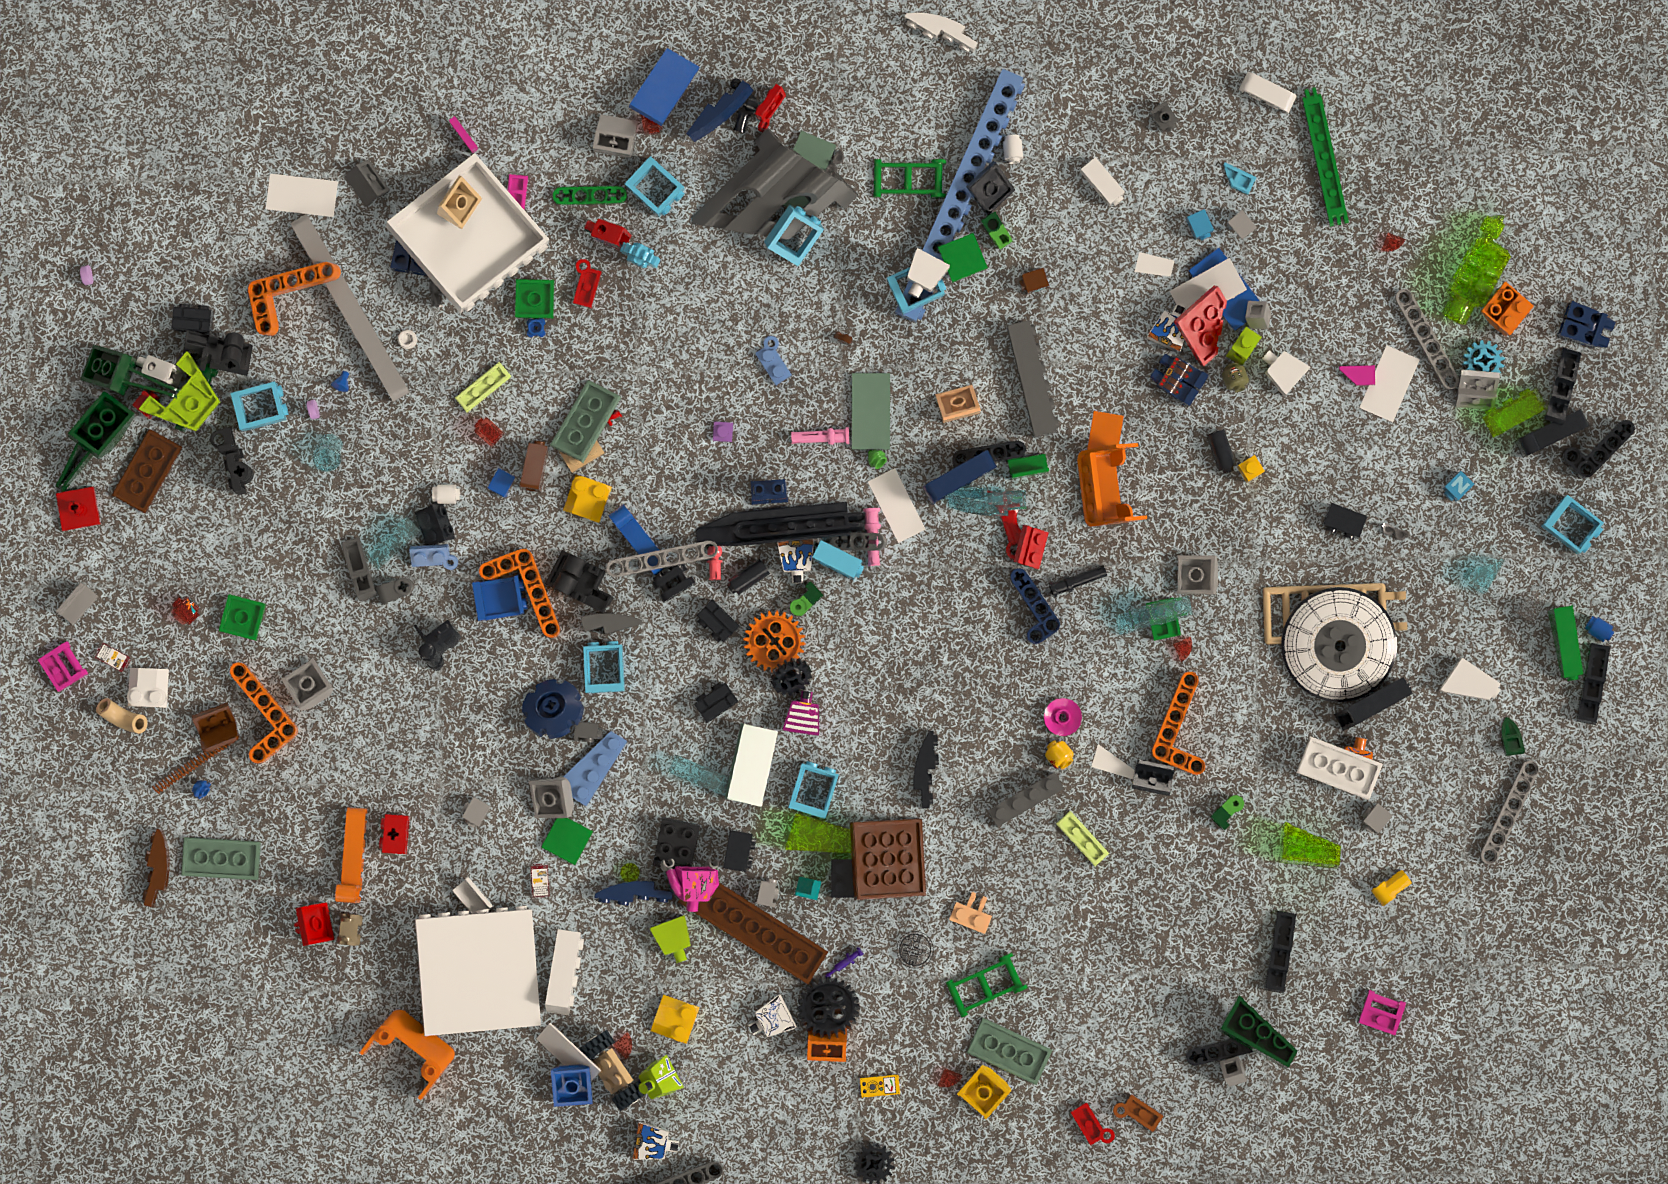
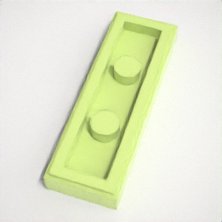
M498 362L457 395L455 399L468 413L510 379L511 375Z
M1071 811L1056 823L1094 866L1109 854Z

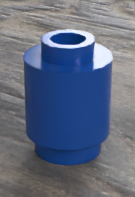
M1592 616L1585 626V629L1588 630L1587 633L1601 642L1609 641L1614 634L1613 626L1600 617Z

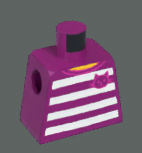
M801 691L800 702H791L783 731L819 736V704L811 703L813 692Z

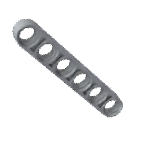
M1399 290L1395 295L1396 304L1441 385L1447 390L1455 389L1458 386L1459 377L1410 290ZM1400 293L1408 294L1409 301L1407 303L1399 301ZM1411 309L1418 312V318L1415 320L1408 317V311ZM1419 326L1427 328L1426 336L1418 335L1417 329ZM1428 343H1434L1437 346L1435 353L1427 351L1426 346ZM1439 359L1446 362V368L1443 370H1439L1436 367V361ZM1447 376L1454 377V386L1449 387L1445 384Z
M704 541L615 559L607 564L606 570L611 577H622L711 559L717 555L718 547L713 541ZM708 544L715 547V552L712 555H707L704 552V547ZM688 548L696 550V556L692 559L685 556V551ZM669 552L677 554V560L673 563L668 562L666 559ZM650 556L658 558L656 566L648 565L647 560ZM633 559L638 560L640 563L637 570L629 568V562ZM613 563H617L621 567L618 574L610 572V566Z
M1525 761L1520 767L1480 852V859L1484 864H1493L1498 860L1539 773V766L1535 761ZM1529 763L1535 767V772L1531 775L1525 772V766ZM1519 781H1524L1527 784V789L1524 792L1517 790L1516 785ZM1512 798L1517 799L1519 802L1516 809H1511L1508 806V802ZM1505 815L1511 821L1507 827L1502 826L1500 823L1501 817ZM1495 833H1499L1502 836V841L1499 844H1495L1492 841V836ZM1490 850L1494 853L1492 861L1484 859L1485 851Z

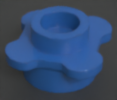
M544 319L527 320L528 337L545 336L544 325L546 322Z
M205 780L197 781L192 788L194 796H198L199 799L205 797L209 793L211 784Z

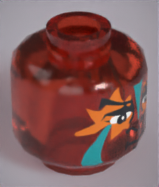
M179 597L172 604L174 608L171 614L182 625H190L200 615L198 613L200 610L199 606L190 597L183 599Z

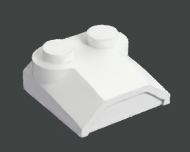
M130 668L129 691L127 693L128 706L167 708L169 669Z

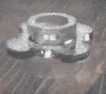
M686 1066L681 1067V1071L677 1074L684 1086L682 1089L685 1090L697 1078L696 1074H692Z

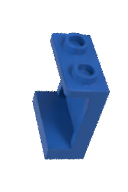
M518 575L472 583L479 622L525 614L524 610L528 609L526 598H522L521 591L525 590L523 579H519Z

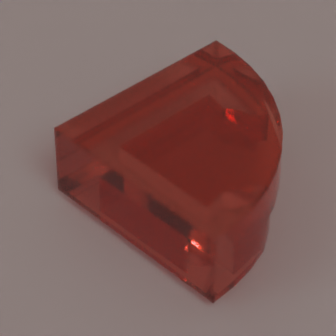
M1387 233L1381 251H1395L1404 244L1406 239Z
M1191 636L1173 644L1181 662L1191 653Z
M627 1032L613 1045L625 1059L629 1057L633 1047L630 1034Z
M944 1068L937 1086L951 1087L957 1084L963 1075Z

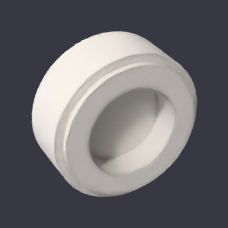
M403 330L398 335V343L404 349H411L417 343V336L411 330Z

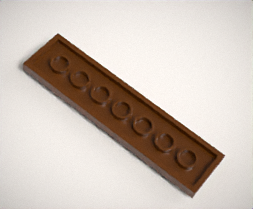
M719 883L715 892L710 896L709 901H699L698 911L694 912L806 984H809L829 952L721 883ZM679 899L678 903L687 907V901Z

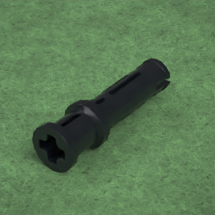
M1104 565L1072 577L1064 576L1063 579L1056 582L1050 581L1048 584L1052 596L1056 598L1057 595L1064 592H1072L1078 586L1107 577V572Z

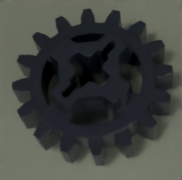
M791 658L790 662L784 660L783 665L777 664L778 669H773L774 675H770L771 684L776 692H781L783 696L788 692L789 696H791L793 692L798 694L799 689L805 690L804 685L810 684L808 679L812 678V671L806 661L802 662L800 658L795 661L794 658Z
M869 1143V1148L867 1149L862 1146L863 1152L857 1151L856 1154L859 1158L853 1160L858 1163V1165L854 1166V1170L859 1169V1172L856 1174L857 1177L862 1175V1182L868 1179L869 1184H872L873 1181L880 1184V1179L886 1182V1175L892 1176L889 1170L895 1169V1166L891 1165L895 1158L889 1157L892 1152H886L885 1145L879 1148V1143H876L875 1147H872V1144ZM870 1151H879L882 1154L876 1156L872 1155ZM865 1156L867 1159L866 1165L861 1167L862 1158ZM871 1159H873L874 1161L880 1160L878 1162V1168H868L871 1164ZM887 1160V1168L884 1172L882 1163ZM875 1172L878 1176L872 1177L867 1175V1173Z

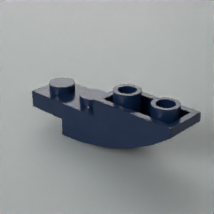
M633 881L605 888L595 893L594 898H599L598 902L610 903V900H616L618 905L629 906V902H634V895H638L637 899L649 900V897H655L657 902L668 903V899H673V892L655 890V882Z

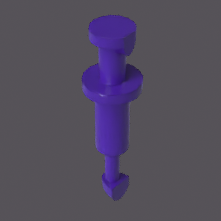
M858 946L857 950L851 955L847 952V957L837 963L833 970L829 973L827 972L825 978L829 977L830 979V975L834 972L841 971L850 963L854 964V959L864 954L861 948Z

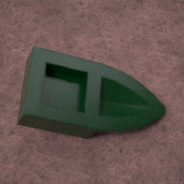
M1506 717L1502 725L1501 737L1505 756L1524 754L1525 748L1520 730L1509 717Z

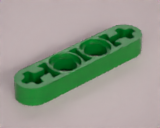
M621 186L560 187L553 192V200L558 205L622 204L627 199V192ZM607 190H611L610 194H616L617 190H620L624 196L620 200H617L616 197H610L611 201H607ZM561 191H563L564 195H570L569 191H572L573 201L569 202V197H565L563 201H560L559 198H556V195H559ZM578 191L585 192L586 198L583 201L575 199V194ZM603 191L605 198L597 201L594 198L595 192Z

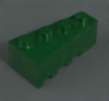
M1240 995L1235 998L1218 1029L1219 1032L1284 1069L1290 1067L1298 1052Z

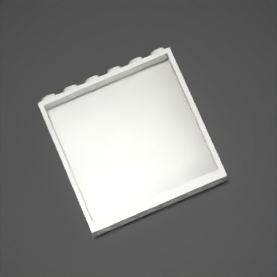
M475 153L393 216L386 224V228L459 313H462L464 310L466 312L471 310L475 306L474 302L479 298L483 300L490 294L489 290L493 287L496 289L504 283L503 279L508 275L510 277L515 275L522 264L525 266L533 260L532 256L537 252L539 254L543 253L548 248L547 244L549 241L544 232ZM459 175L482 198L463 229L458 228L437 214L439 204Z
M516 906V910L508 911V907L496 908V912H489L488 909L477 910V914H469V911H459L458 915L450 916V912L438 913V917L432 918L430 914L419 915V919H415L424 1036L541 1025L532 909H527V906Z

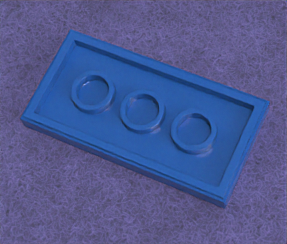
M667 48L629 104V108L662 126L700 67Z
M1218 248L1188 272L1194 278L1227 260V257ZM1242 277L1241 279L1247 290L1235 296V298L1229 299L1226 309H1223L1222 314L1234 332L1247 323L1245 316L1248 301H1260Z

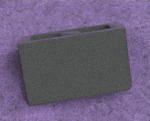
M369 159L355 165L345 176L366 207L390 191Z

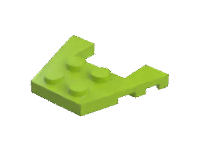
M186 351L176 363V366L191 378L176 395L178 396L177 399L173 398L165 408L149 396L139 410L196 432L219 405L220 401L189 352Z

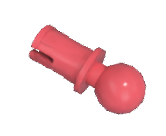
M709 546L707 553L712 555L715 552V547ZM717 546V555L707 561L709 563V580L712 581L721 580L722 560H719V557L722 555V548L720 546Z

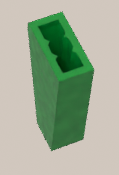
M1573 605L1549 610L1548 616L1561 678H1567V681L1579 679L1578 675L1583 674Z

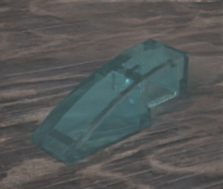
M406 516L366 556L379 570L421 531Z
M675 755L668 771L669 773L725 796L729 780L728 776Z

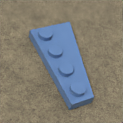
M610 731L563 776L570 782L572 797L585 806L588 805L627 743L625 739Z

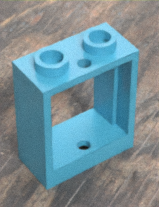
M651 156L625 183V187L658 217L662 214L665 216L672 208L670 205L674 201L678 202L685 194L683 192L685 190L684 186ZM654 167L676 187L658 208L636 188Z
M789 205L764 240V243L771 251L799 266L824 228L821 225L822 221L816 216L812 215L810 217L805 214L806 211L801 207ZM794 217L813 228L797 252L778 241Z
M910 267L887 277V282L902 315L945 295L944 290H946L943 280L941 279L935 286L937 293L908 305L897 281L908 276Z
M275 381L230 393L239 429L242 432L287 420L286 415H289L287 405L283 404L281 397L284 396L283 389ZM272 389L279 415L248 423L241 397Z
M1566 495L1541 527L1576 554H1580L1581 552L1585 553L1591 546L1589 542L1593 537L1597 538L1603 531L1601 526L1604 522L1569 495ZM1568 506L1594 525L1578 546L1552 527Z
M822 540L812 557L814 561L852 580L855 577L859 578L864 569L862 560Z
M618 641L607 642V645L599 646V642L587 643L588 646L583 647L585 693L625 691L623 645H618ZM618 651L619 683L591 685L589 652Z
M807 761L806 764L802 763L788 808L826 819L839 774H835V769L825 767L822 770L817 768L818 764ZM805 770L833 778L823 810L796 802Z

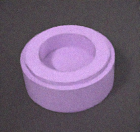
M82 266L80 268V276L83 284H93L90 266Z
M307 401V410L312 420L319 418L320 414L316 401Z

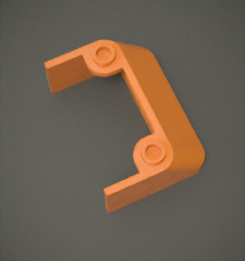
M1138 443L1109 445L1083 450L1078 454L1077 463L1083 512L1088 526L1112 525L1147 519V515L1133 516L1131 506L1129 504H1121L1116 466L1124 464L1126 459L1125 449L1138 447Z
M398 1009L393 1011L381 1024L359 1053L361 1055L366 1054L375 1041L380 1045H389L397 1037L426 1060L421 1068V1075L429 1083L418 1097L419 1100H422L453 1061L455 1051L437 1035L424 1036L423 1024L406 1011Z

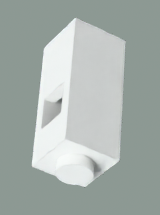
M1096 157L1080 170V173L1109 207L1112 204L1118 205L1124 199L1122 196L1125 191Z

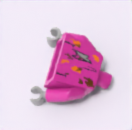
M673 859L668 860L670 866H667L665 860H663L661 868L667 871L666 875L675 895L682 901H687V911L697 912L699 901H709L710 896L719 886L718 870H716L719 866V861L714 860L712 865L711 859H708L704 864L705 867H675L673 869Z

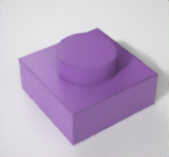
M714 422L713 441L732 442L733 423Z

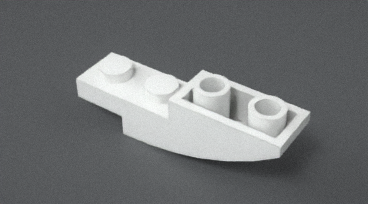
M906 13L905 15L906 25L914 30L919 28L923 31L922 34L929 39L933 37L937 39L942 33V37L951 43L953 41L960 44L959 48L965 52H969V50L974 52L978 43L963 34L965 26L956 21L928 13Z

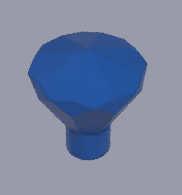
M342 371L340 377L334 380L331 386L338 391L348 392L347 379L349 373Z

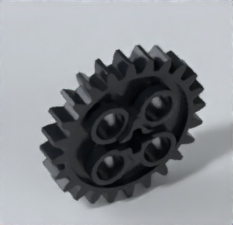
M827 977L824 983L820 978L819 984L812 982V988L805 987L807 993L801 992L803 999H798V1004L801 1006H798L797 1010L801 1012L798 1014V1017L803 1019L801 1021L802 1026L807 1025V1032L813 1029V1036L819 1032L820 1038L827 1034L828 1039H830L831 1034L838 1038V1032L845 1035V1028L852 1030L850 1023H857L854 1017H859V1012L856 1010H860V1004H856L859 1002V998L855 997V990L850 991V984L844 987V980L838 984L837 978L830 982L829 977ZM836 996L843 997L840 1001L833 1000ZM817 997L824 998L821 1002L814 1001ZM837 1014L843 1015L841 1019L834 1018ZM817 1015L824 1016L821 1020L814 1019Z

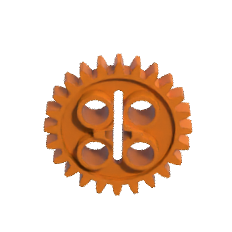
M776 610L775 616H772L771 612L768 611V617L761 613V620L754 618L756 624L749 623L752 630H745L749 637L744 638V641L749 642V644L745 645L744 648L750 649L746 655H753L751 662L758 661L757 668L764 665L763 671L770 667L771 673H773L772 670L778 668L777 664L783 665L784 660L790 662L791 658L798 659L800 657L797 654L804 653L800 646L806 645V643L801 642L805 635L799 634L803 628L796 627L799 621L791 622L793 619L792 615L787 619L786 612L779 616L778 610ZM773 623L781 625L779 633L771 632L770 627ZM764 628L769 631L773 638H779L778 643L786 651V655H783L776 645H770L771 639L764 633ZM760 635L765 636L767 639L766 644L763 646L756 644V638ZM785 638L793 639L794 644L792 647L786 648L783 646ZM771 650L779 652L777 660H770L768 658V653Z

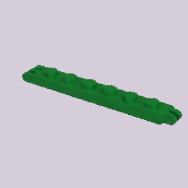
M1316 87L1311 88V96L1309 90L1304 89L1305 97H1302V103L1328 223L1330 227H1333L1334 218L1337 225H1341L1340 217H1343L1344 224L1349 223L1322 96L1317 94Z

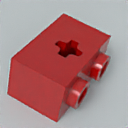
M385 814V818L381 819V829L384 832L383 837H380L379 849H382V853L407 854L410 816ZM393 828H395V832L399 833L394 840L392 836H389V833L393 832Z

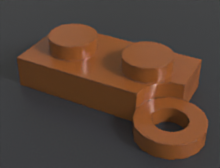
M1132 1094L1125 1104L1117 1103L1113 1108V1113L1116 1117L1124 1118L1128 1115L1152 1132H1154L1164 1117ZM1118 1107L1124 1108L1123 1114L1117 1112Z

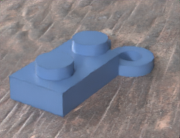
M768 336L764 340V348L755 354L774 384L778 385L792 376V374L776 351L779 346L778 339L774 336ZM769 340H773L775 342V345L773 347L768 346Z
M448 544L410 546L412 567L443 564L446 569L453 570L458 565L457 557L449 553ZM447 560H453L454 564L449 565Z

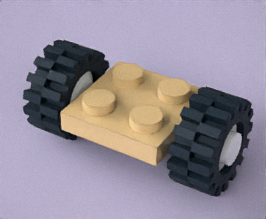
M606 1029L588 1040L586 1044L578 1049L589 1059L599 1054V1057L592 1062L601 1070L598 1075L604 1082L605 1088L611 1094L620 1089L623 1090L612 1098L618 1110L622 1111L646 1094H642L639 1091L640 1080L628 1087V1084L633 1079L614 1050L611 1048L607 1052L603 1051L615 1043Z

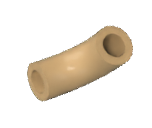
M109 698L101 700L96 707L98 715L121 729L139 734L147 728V719L144 715L130 712Z

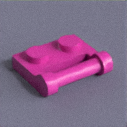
M68 641L38 659L58 692L88 675L86 669L82 668L71 651ZM64 652L76 671L75 675L72 676L58 654Z
M1369 990L1358 1023L1396 1035L1406 1002L1401 1000L1398 1002ZM1374 1001L1397 1009L1396 1014L1394 1015L1371 1007V1003Z

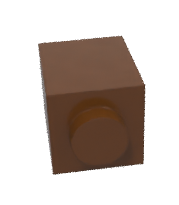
M1044 267L1022 274V280H1019L1021 290L1026 291L1027 295L1047 289L1050 286Z

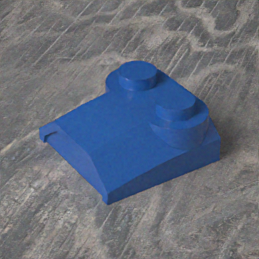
M581 1064L564 1065L551 1069L554 1107L593 1104L589 1066Z

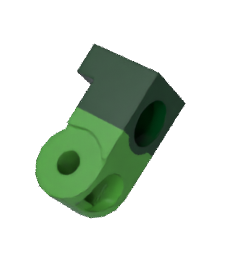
M996 212L979 221L999 250L1013 242Z
M811 581L805 586L808 591L800 599H795L790 604V610L796 616L804 615L824 596Z
M1237 795L1229 797L1210 818L1223 831L1230 826L1227 820L1235 812L1243 809L1244 800Z

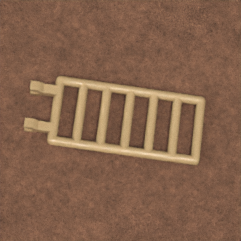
M1383 583L1265 587L1262 591L1264 641L1268 645L1281 644L1282 636L1272 637L1270 595L1282 594L1284 628L1290 615V594H1301L1302 601L1309 596V593H1315L1332 587H1347L1364 593L1366 591H1378V602L1386 610V600H1405L1406 591L1386 592V587ZM1407 622L1393 623L1395 631L1407 630Z

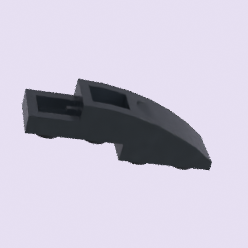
M929 731L925 737L914 768L913 790H921L922 809L930 808V804H933V793H929V785H932V773L928 774V770H935V765H939V755L935 754L934 746H938V735H934V731Z

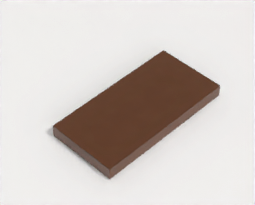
M148 429L112 496L146 514L183 447Z

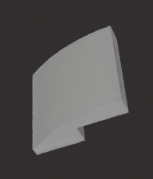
M1461 369L1456 407L1494 410L1500 373Z

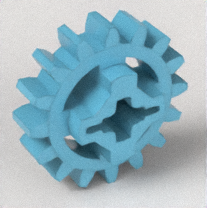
M623 242L620 252L628 256L627 261L641 268H647V266L657 268L661 260L659 257L654 256V250L638 242H634L633 245Z
M1480 340L1479 345L1474 342L1472 344L1473 349L1470 347L1466 349L1469 354L1463 355V358L1467 359V361L1463 362L1462 365H1467L1468 368L1466 370L1476 371L1473 366H1476L1480 371L1489 372L1490 365L1496 364L1491 372L1501 373L1498 368L1504 367L1500 361H1503L1505 357H1500L1499 354L1503 351L1496 350L1497 344L1490 346L1491 341H1487L1484 344L1483 340ZM1478 350V356L1471 359L1473 353ZM1487 350L1491 351L1494 356L1490 355ZM1482 357H1484L1485 360H1490L1485 364V366L1482 362H1477Z

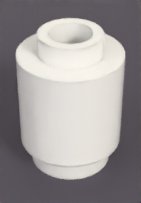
M1019 135L1004 137V160L1008 161L1009 164L1020 163V160L1023 159L1022 140L1019 138Z
M437 485V487L432 488V500L438 504H456L457 500H460V489H457L456 485Z

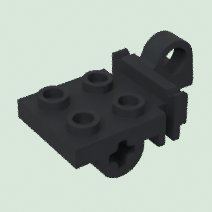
M187 330L183 355L186 351H195V354H189L194 361L201 357L200 370L205 371L207 363L210 364L209 368L244 376L248 375L253 345L244 343V337L241 334L231 332L225 338H220L217 332L216 336L212 335L213 331H210L209 335Z
M226 427L217 430L211 434L210 442L214 447L218 448L221 454L226 455L224 466L231 477L228 479L229 488L238 495L246 494L245 484L252 481L254 472L250 466L239 462V459L244 458L243 449H239L238 445L235 444L232 428ZM218 434L224 436V442L220 445L214 442V437ZM242 469L245 470V472H242V476L240 477L239 471Z
M564 550L561 551L545 582L547 586L602 613L605 612L607 606H610L614 598L598 589L606 573L604 570Z
M663 817L654 855L659 857H654L652 866L661 867L663 860H665L667 866H670L668 860L673 859V869L675 867H692V864L687 863H693L700 825Z

